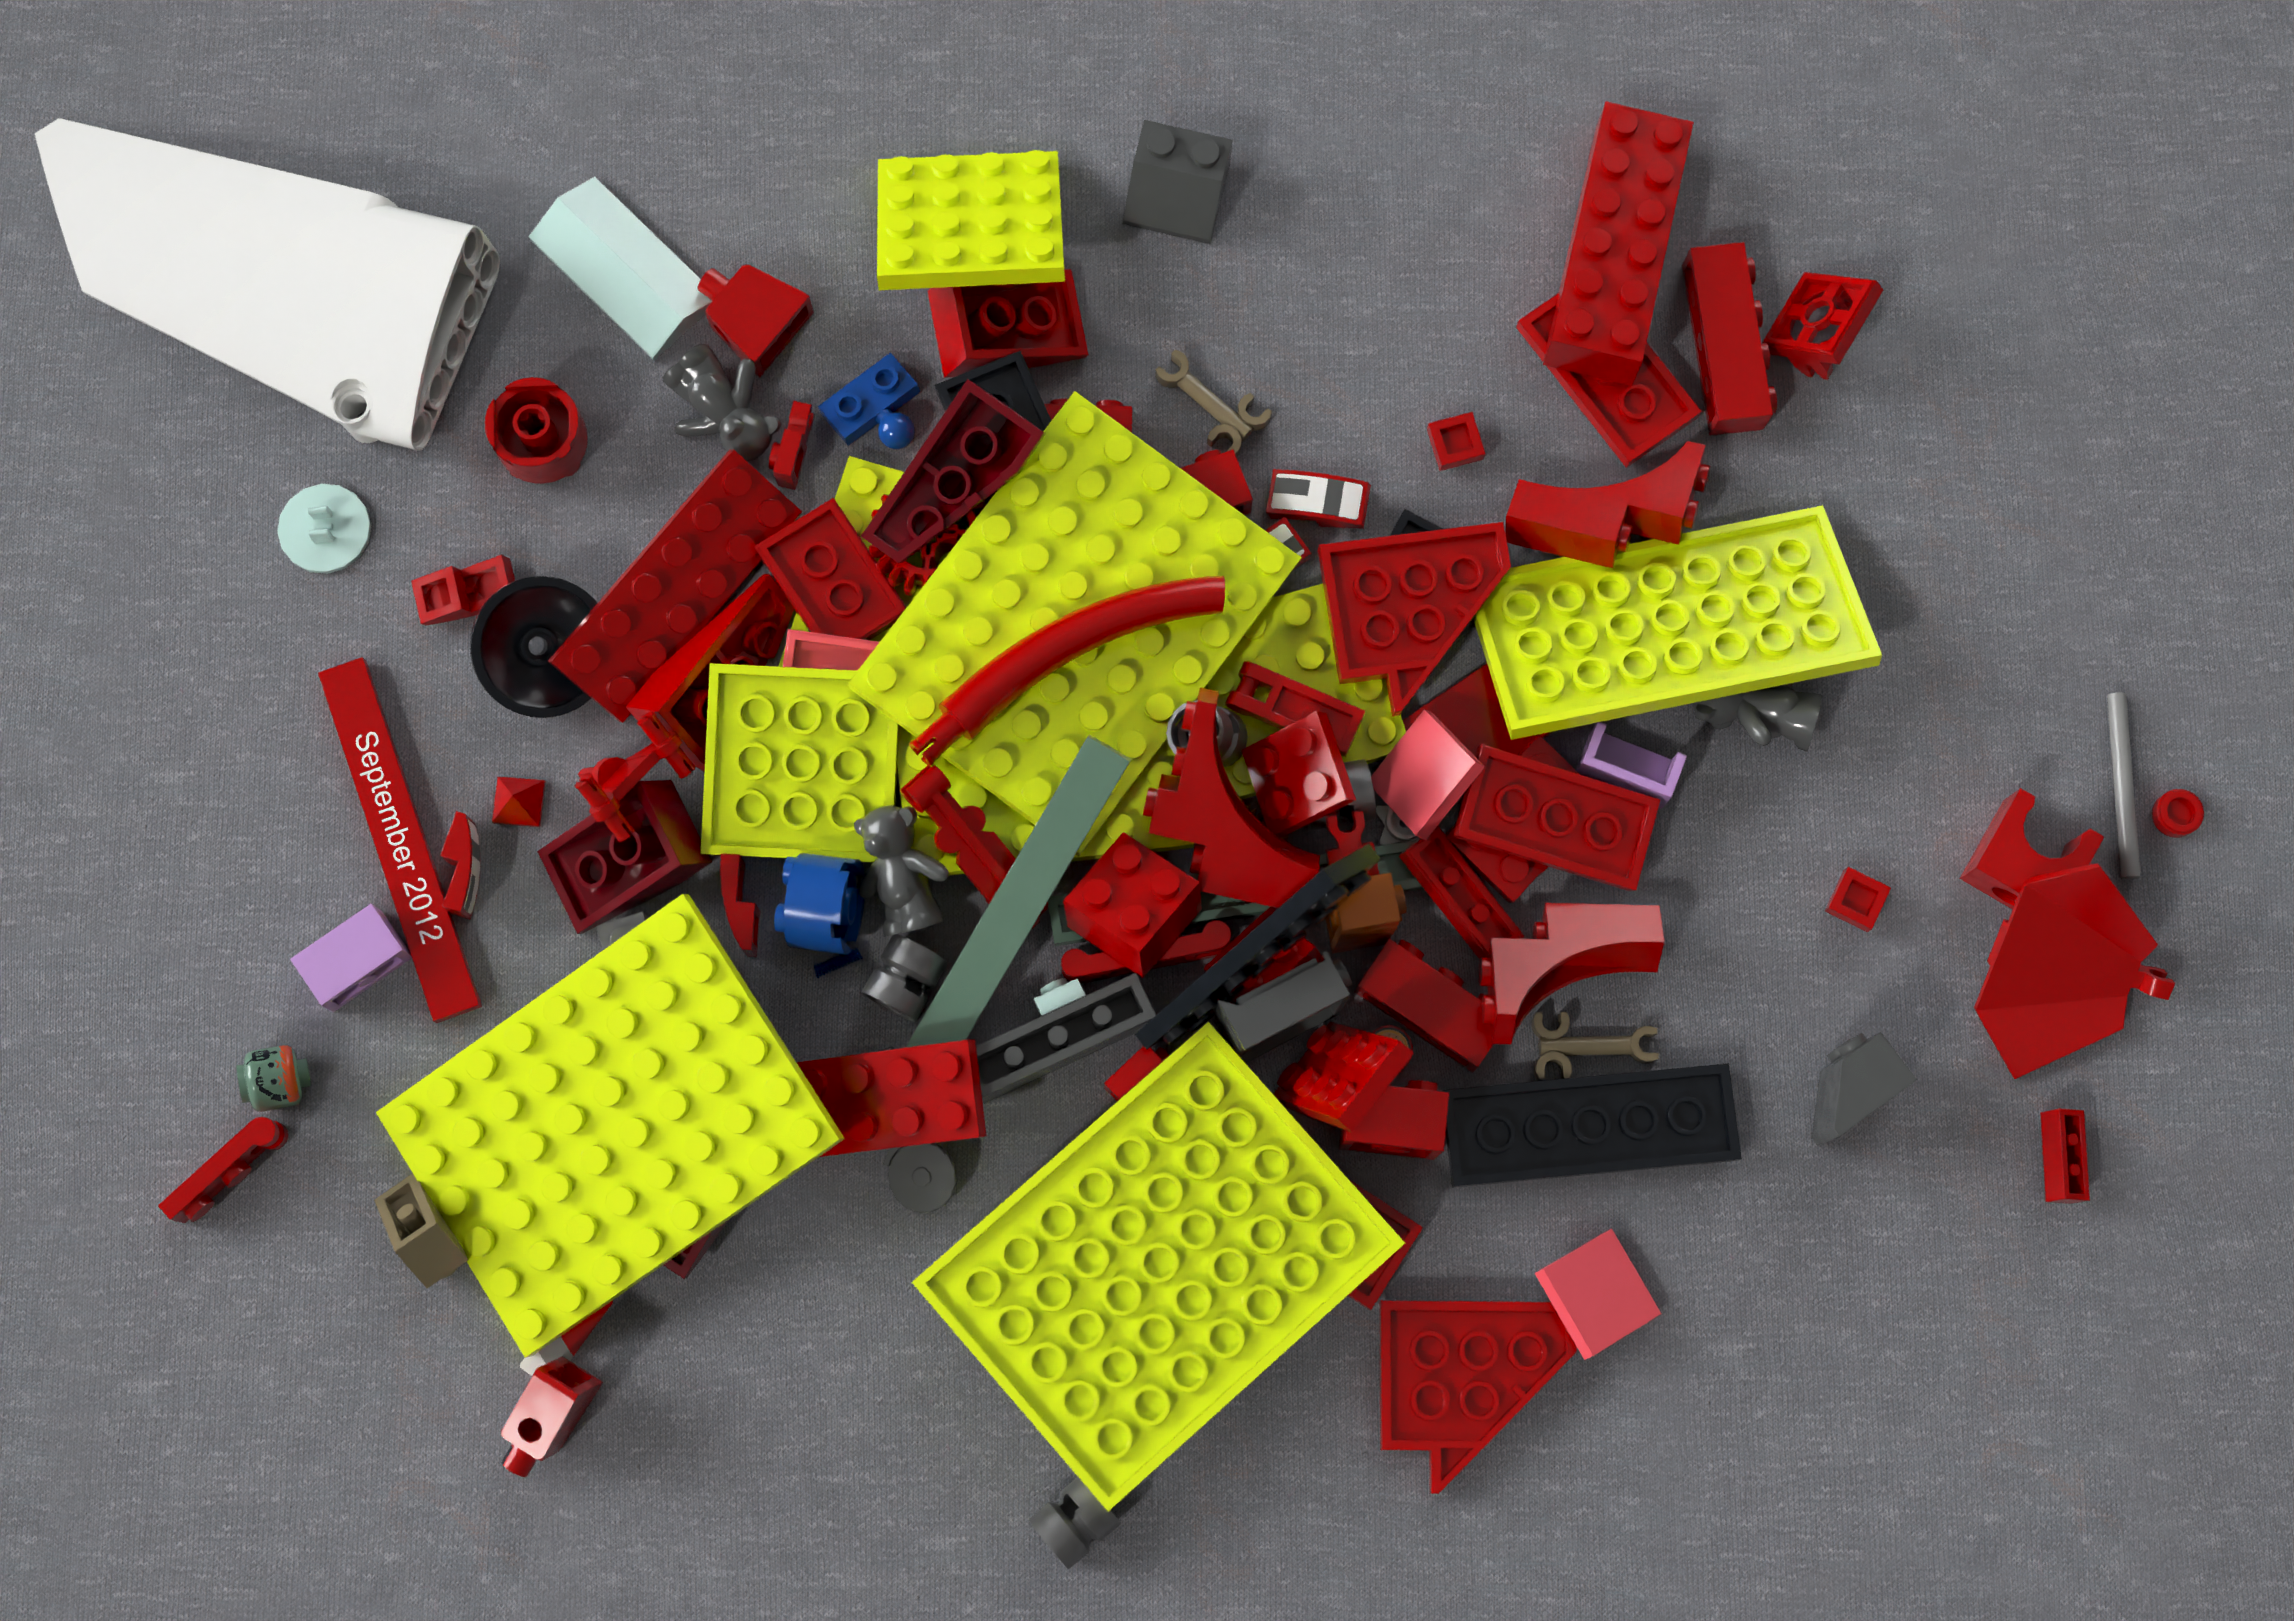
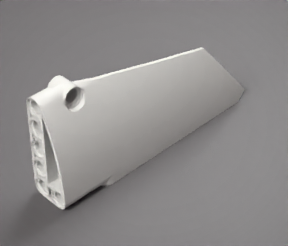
M61 118L35 133L44 172L63 236L81 289L86 295L340 423L355 440L361 443H372L379 440L416 451L422 450L427 445L499 272L500 260L498 252L481 228L399 208L388 198L373 192Z

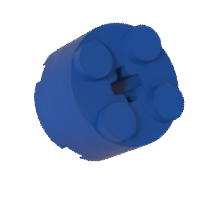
M801 853L797 857L788 856L783 867V883L787 885L785 903L777 905L774 926L777 932H784L786 943L790 948L850 954L852 950L846 942L857 941L865 899L859 895V889H856V875L865 876L863 864L859 859Z

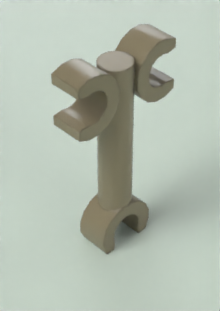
M1174 350L1171 353V360L1179 366V372L1169 374L1159 366L1155 370L1157 381L1167 388L1180 387L1220 422L1221 425L1215 426L1209 432L1207 444L1211 447L1220 438H1227L1232 442V446L1227 451L1233 449L1237 457L1240 453L1242 442L1253 431H1259L1269 424L1272 411L1267 408L1259 417L1250 416L1246 410L1253 404L1254 395L1249 393L1241 398L1236 413L1189 372V361L1186 355L1181 351Z
M1536 1012L1531 1021L1532 1030L1539 1038L1538 1049L1539 1056H1541L1533 1068L1536 1081H1543L1545 1079V1065L1548 1062L1558 1064L1561 1070V1079L1570 1078L1572 1065L1566 1056L1630 1055L1635 1061L1642 1064H1649L1659 1059L1658 1053H1645L1639 1046L1641 1037H1654L1657 1035V1028L1652 1026L1640 1027L1631 1036L1562 1037L1570 1026V1018L1567 1012H1560L1558 1014L1559 1025L1557 1030L1554 1031L1547 1030L1543 1026L1542 1012Z

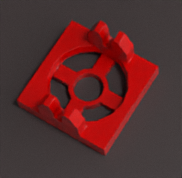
M1804 272L1762 343H1767L1770 355L1787 357L1793 366L1807 377L1812 378L1816 372L1822 379L1828 380L1833 372V364L1840 365L1882 294L1883 289L1877 280ZM1823 306L1830 307L1827 315L1820 321L1809 322L1810 315L1816 309ZM1796 320H1801L1804 327L1795 341L1792 338V329ZM1831 324L1839 325L1835 335L1829 340L1818 344L1812 343L1818 331L1826 329Z

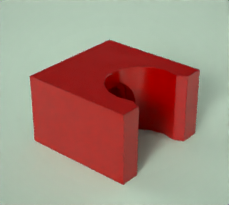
M2022 788L2003 800L1959 878L2012 910L2025 880L2037 875L2089 865L2104 839L2103 835L2090 828L2065 844L2060 858H2048L2038 854L2030 847L2024 834L2025 818L2035 804V796Z

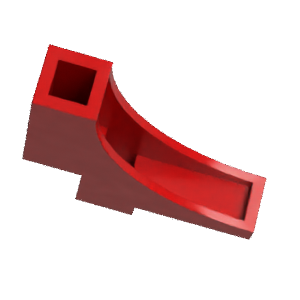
M1200 688L1197 702L1187 700L1181 729L1190 731L1187 748L1177 746L1171 775L1181 777L1162 774L1158 789L1148 788L1143 816L1152 817L1149 833L1196 843L1189 872L1198 874L1197 881L1200 882L1201 892L1279 908L1319 873L1320 855L1295 847L1275 835L1241 801L1229 781L1218 747L1216 709L1219 691Z

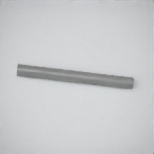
M2111 693L2107 695L2120 873L2121 879H2136L2141 876L2126 693Z

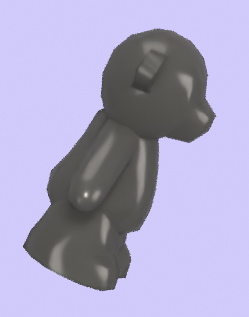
M700 344L686 352L680 361L662 377L663 382L705 416L681 420L676 423L675 431L677 435L691 437L719 433L721 444L726 453L730 449H734L747 462L761 456L769 447L772 435L779 431L781 423L777 417L768 416L764 418L756 411L748 409L756 373L755 363L749 358L743 359L738 365L735 385L732 386L725 375L721 363L709 345Z
M1780 685L1692 703L1695 717L1711 723L1713 728L1719 730L1727 728L1733 720L1738 718L1742 727L1759 745L1766 746L1771 742L1772 738L1783 735L1793 740L1798 749L1807 752L1819 715L1822 695L1795 692L1792 688Z
M894 805L882 806L870 811L865 817L854 822L855 831L863 837L865 850L870 855L878 857L860 882L859 895L864 899H868L878 891L880 900L885 904L886 921L882 927L884 937L925 928L943 921L941 910L932 894L927 877L936 882H943L948 878L949 872L936 859L912 848L917 812L914 807L910 806L904 808Z

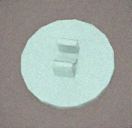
M318 484L304 488L289 499L280 514L277 533L282 550L295 565L309 572L329 574L347 568L360 558L369 543L372 525L367 508L355 493L340 485Z

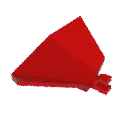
M2098 863L2037 875L2025 880L2009 920L2003 919L1987 960L1990 968L1974 1009L2014 1080L2123 1030L2127 997L2131 988L2139 989L2156 998L2169 1000L2175 986V982L2172 979L2166 978L2168 973L2164 969L2141 965L2142 961L2158 944Z

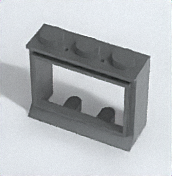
M1325 951L1318 962L1314 958L1237 998L1235 1004L1218 1000L1214 1022L1223 1039L1245 1063H1248L1338 1016L1350 996L1348 987L1352 985V981L1341 960L1337 959L1332 962L1327 951Z

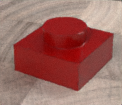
M1473 412L1428 423L1427 432L1439 471L1484 460L1486 453Z
M1847 867L1843 870L1825 912L1865 932H1869L1878 918L1891 887Z

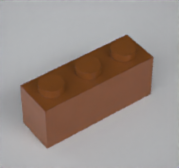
M1391 873L1370 876L1372 879L1364 887L1350 897L1346 895L1337 902L1339 908L1325 919L1332 954L1385 945L1391 939L1393 933L1397 930L1398 924L1402 921V914H1406V901L1402 885L1394 886Z

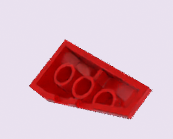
M763 574L661 665L626 706L637 721L642 719L641 717L646 713L654 711L668 732L675 731L682 740L680 747L692 763L703 772H705L710 663L766 666L768 659L776 656L794 608L774 579L769 574Z

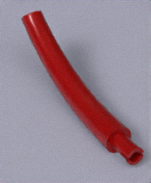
M1224 576L1181 579L1134 589L1080 608L1047 624L996 656L939 704L942 715L915 740L909 743L911 749L918 756L927 746L933 743L922 753L923 757L921 758L926 765L931 766L962 735L968 740L975 738L1023 693L1079 656L1112 640L1151 626L1184 618L1221 614L1225 602Z

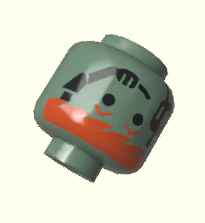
M289 1045L250 1051L245 1055L244 1064L236 1065L242 1103L250 1102L253 1109L258 1112L298 1105L302 1099V1088L311 1086L307 1058L297 1059L295 1050Z

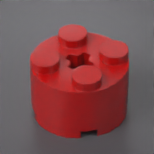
M523 378L505 387L506 390L496 400L493 398L485 415L487 439L504 467L515 478L536 484L555 482L575 474L580 468V463L587 449L588 433L585 422L572 398L563 389L558 387L557 384L544 378ZM538 427H544L543 429L539 430V432L537 433V428H538Z

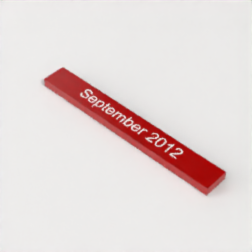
M361 657L318 672L433 1022L440 1023L481 1008L482 1004L452 915L442 907L445 894L367 661Z

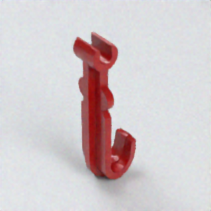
M927 765L902 787L900 792L912 807L920 813L925 811L939 827L934 837L937 848L944 853L957 852L956 864L983 895L985 901L990 904L1016 858L994 832L981 831L986 822L984 812L976 806H964L962 808L949 793L948 789L951 788V784L944 773L936 765L932 767ZM1048 902L1043 908L1041 914L1039 915L1032 929L1040 923V916L1048 909Z

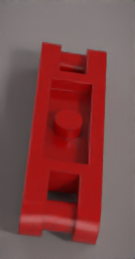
M1211 921L1204 927L1202 933L1182 937L1180 934L1150 970L1216 957L1230 944L1231 931L1229 927L1222 921ZM1070 949L1063 954L1061 959L1062 974L1068 982L1078 978L1080 984L1135 973L1105 952L1087 955L1081 949Z

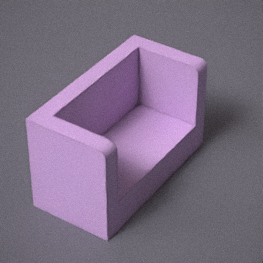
M1597 722L1588 736L1576 771L1580 775L1660 799L1659 808L1662 809L1672 798L1687 755L1678 752L1673 759L1664 757L1605 734L1604 731L1607 724Z
M369 904L290 960L320 1005L335 1012L409 961L412 956L384 913L373 904Z

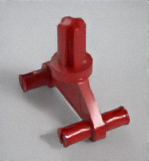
M654 711L646 713L637 722L638 726L643 729L653 743L626 759L619 757L603 758L597 762L595 767L583 768L578 773L580 782H576L575 788L579 790L591 805L589 813L596 822L603 821L617 838L618 842L626 840L635 831V828L631 826L620 812L621 803L619 801L660 759L665 758L680 779L690 775L691 771L696 768V765L692 763L680 747L682 744L681 738L675 731L668 732Z

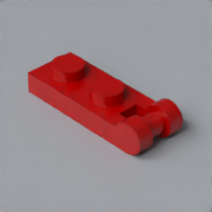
M1243 662L1238 673L1241 680L1236 691H1230L1225 702L1226 707L1234 712L1251 716L1279 729H1283L1315 711L1326 712L1341 756L1346 757L1363 720L1365 710L1255 663ZM1258 686L1271 690L1265 703L1253 698Z
M266 1117L253 1119L164 1199L158 1207L173 1221L186 1223L188 1220L194 1222L200 1219L214 1206L215 1202L212 1198L224 1187L232 1188L244 1180L252 1170L249 1165L266 1149L278 1150L286 1144L289 1137L287 1128L282 1123Z

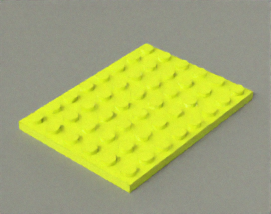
M1074 391L1043 431L1046 433L1020 473L997 490L848 682V687L917 738L942 715L939 704L996 656L1047 624L1080 608L1134 589L1181 579L1224 576L1225 602L1221 614L1184 618L1151 626L1112 640L1079 656L1023 693L975 738L968 740L962 735L941 755L1034 825L1037 824L1089 734L1131 758L1123 775L1075 855L1079 857L1167 740V725L1173 712L1182 704L1187 703V700L1196 701L1200 688H1205L1302 557Z
M681 894L376 1112L416 1180L421 1183L463 1247L468 1258L466 1262L525 1358L535 1355L845 1139L689 894Z
M1207 1022L912 1281V1284L1104 1508L1109 1511L1401 1248L1405 1242L1215 1028Z

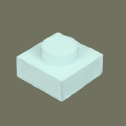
M1061 978L1041 988L1040 992L1042 995L1034 998L1041 1017L1086 995L1078 978L1071 982H1067L1066 978Z

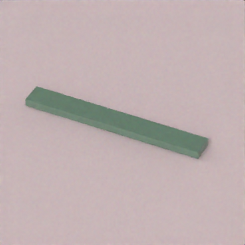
M1088 735L905 1048L967 1039L1123 775L1131 758L1092 735Z

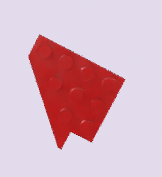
M1497 522L1320 544L1317 551L1339 684L1386 678L1392 717L1399 716L1509 571L1511 562L1504 523Z
M1379 1301L1380 1450L1429 1451V1492L1431 1494H1439L1577 1352V1346L1552 1303Z

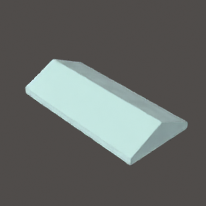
M596 177L559 196L529 235V239L654 361L705 315L707 307L712 302L711 299L697 289L701 279Z

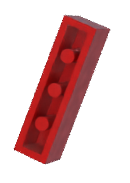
M1745 242L1692 247L1682 264L1709 436L1764 430L1773 414L1777 411V395L1774 386H1768L1766 370H1769L1770 353L1767 343H1761L1759 328L1763 323V311L1761 302L1754 300L1752 285L1755 284L1756 280L1754 260L1752 257L1747 258Z

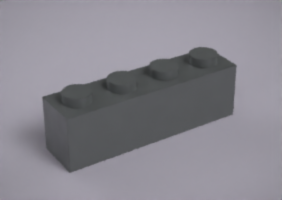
M1134 973L976 1046L983 1104L1136 1034L1156 1016L1137 974Z

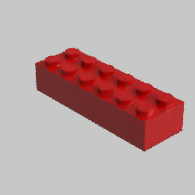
M1605 101L1595 129L1543 365L1621 384L1633 385L1643 362L1694 124L1693 121Z

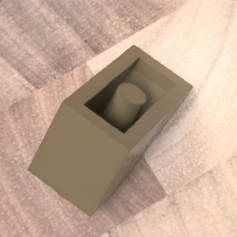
M413 1173L374 1199L395 1253L426 1288H429L440 1279L452 1275L459 1266L468 1261L463 1247Z

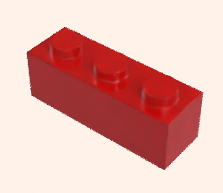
M2059 1108L2040 1112L2046 1202L2073 1204L2090 1201L2084 1110Z

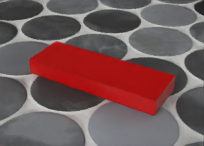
M1439 826L1435 828L1427 840L1419 838L1399 855V858L1479 959L1480 957H1488L1491 938L1523 939L1525 937Z

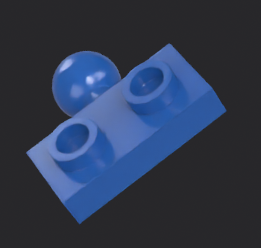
M890 352L821 403L818 408L821 415L847 446L879 424L878 435L881 442L891 449H903L914 438V424L905 414L893 412L920 393L917 382Z

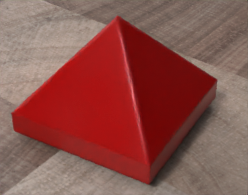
M498 777L492 823L540 827L546 781Z

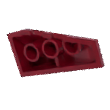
M967 379L861 537L899 564L903 563L1019 474L1046 433L988 391Z

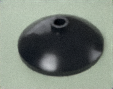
M547 576L522 578L496 591L478 612L470 635L471 663L477 679L484 690L503 707L521 715L537 718L564 715L588 702L591 697L549 663L548 660L596 606L597 602L585 590L571 582ZM534 637H540L544 642V649L539 654H532L529 650V642Z

